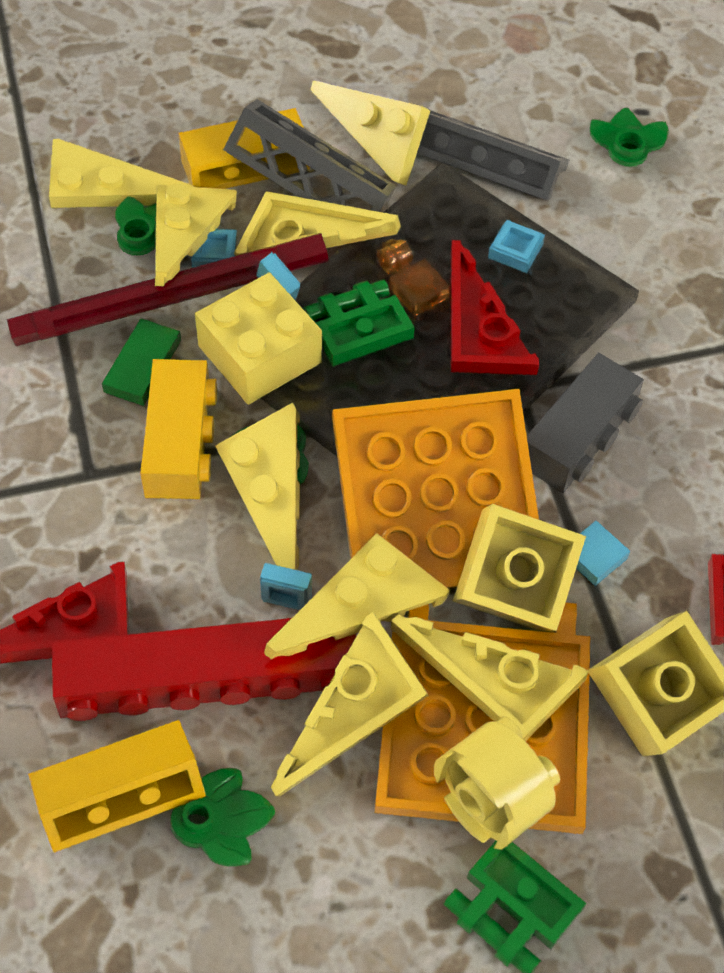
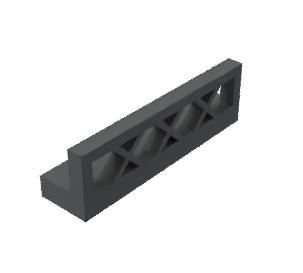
M258 99L243 109L223 149L301 198L328 203L337 201L339 205L347 206L345 199L359 197L372 205V211L380 212L397 187ZM246 127L260 135L264 151L252 154L237 145ZM271 143L276 145L278 148L272 149ZM287 152L295 157L300 173L287 176L279 171L274 155ZM266 157L268 163L261 160L260 158ZM306 165L313 168L314 170L308 171ZM324 175L329 178L335 195L322 198L314 193L310 177ZM302 179L303 185L298 183L296 180ZM341 187L345 188L349 192L343 193Z
M430 110L417 151L418 154L544 200H550L559 173L566 171L570 160Z

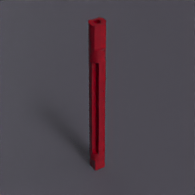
M317 233L179 271L164 286H155V278L35 310L32 313L7 319V323L15 346H20L249 284L258 279L259 263L271 252L278 256L290 272L329 262L328 252L322 234Z

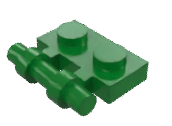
M384 279L371 284L366 280L353 285V290L333 296L332 293L317 297V302L303 307V310L313 321L324 319L316 322V324L322 330V348L332 366L414 338L415 327L397 296L394 295L379 300L390 294L389 287ZM359 306V308L343 313V311Z
M495 840L467 875V879L480 889L481 892L471 901L456 888L443 905L459 918L457 925L469 935L474 931L497 951L495 957L507 968L512 964L521 973H533L541 963V960L525 947L526 944L535 936L551 950L581 914L587 903L515 843L511 842L504 849L500 850L494 848L497 843ZM495 903L519 923L511 934L487 914Z

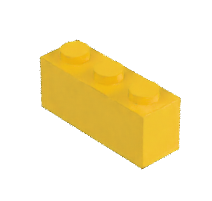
M296 108L277 111L303 127ZM238 120L178 133L181 161L189 184L201 188L227 189L269 179L223 150ZM246 127L237 145L252 154L264 151L260 135ZM271 143L272 149L278 148L276 145ZM287 152L274 155L279 171L286 175L299 173L295 157ZM266 157L260 158L261 160L268 163Z
M153 359L140 472L145 498L200 499L202 482H210L211 455L204 454L205 443H213L214 416H208V405L216 406L217 379H209L207 360Z
M180 720L28 774L39 816L53 853L206 796L195 756Z

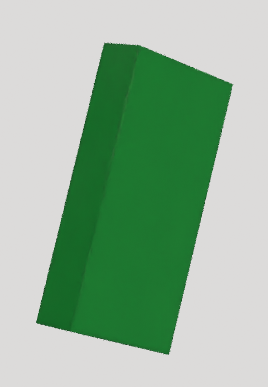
M140 318L102 382L103 392L144 406L149 398L153 359H171L181 342L180 331Z

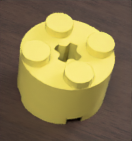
M502 717L496 722L485 723L439 757L434 764L436 782L439 783L445 778L451 791L444 797L451 812L462 826L480 842L485 843L490 838L496 840L495 849H504L555 806L556 795L554 787L560 783V776L556 767L546 757H538L533 749L523 740L522 732L517 724L508 717Z

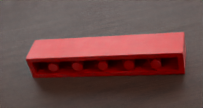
M292 618L52 642L53 700L60 718L88 721L96 718L98 714L119 712L127 716H136L146 713L149 709L171 707L174 710H190L198 707L201 703L221 701L226 705H239L248 702L250 698L267 696L278 700L292 699L305 692H323L324 688L329 686L335 675L336 667L343 655L346 656L356 639V634L335 640L334 636L308 644L305 651L291 656H276L272 660L264 654L266 644Z

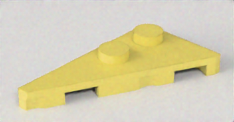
M313 80L310 90L394 182L407 186L430 110L423 106Z
M53 139L49 187L51 208L119 206L128 196L135 198L143 206H150L156 203L157 185L183 184L187 187H194L191 184L70 142Z
M183 184L157 185L155 286H164L167 281L172 280L180 271L182 259L186 255L193 256L207 240L208 234L218 228L221 215L226 209L233 210L235 208L237 190L187 187Z
M266 191L234 254L235 256L317 233L322 234L326 248L396 235L401 225L398 215Z
M291 403L220 442L215 447L275 564L297 570L299 567L297 520H299L300 483L297 480V470L300 467V452L297 449V423H300V414L295 405Z
M376 533L266 644L264 654L271 660L276 656H291L305 651L308 644L334 636L335 640L359 633L363 626V620L371 612L377 616L380 622H391L398 614L404 617L406 611L432 603L433 607L442 605L447 599L450 590Z
M373 612L368 614L363 620V626L346 656L343 655L336 667L332 681L329 686L324 688L304 723L306 726L290 754L287 753L277 770V777L270 787L275 796L283 795L429 696Z
M398 614L391 620V630L494 722L502 717H508L513 720L521 730L524 741L586 681L589 673L581 666L573 665L572 669L538 660L540 654L527 650H512L504 643L465 632L462 637L433 628L434 622L421 618H407Z

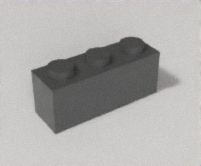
M598 352L527 435L532 474L562 493L566 491L574 480L579 483L582 482L594 464L593 457L599 449L606 452L619 433L618 426L623 420L630 423L639 412L643 404V399L639 398L644 379Z

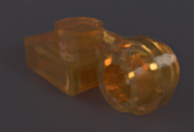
M390 239L382 244V249L377 252L378 261L386 273H396L390 277L389 288L413 316L449 298V284L426 259L412 266L410 265L413 261V255L404 240L396 241Z

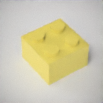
M270 272L195 312L198 346L248 405L322 363V330Z
M491 504L481 512L453 602L538 631H557L586 536Z
M687 611L665 618L587 670L642 756L664 754L724 712V667Z

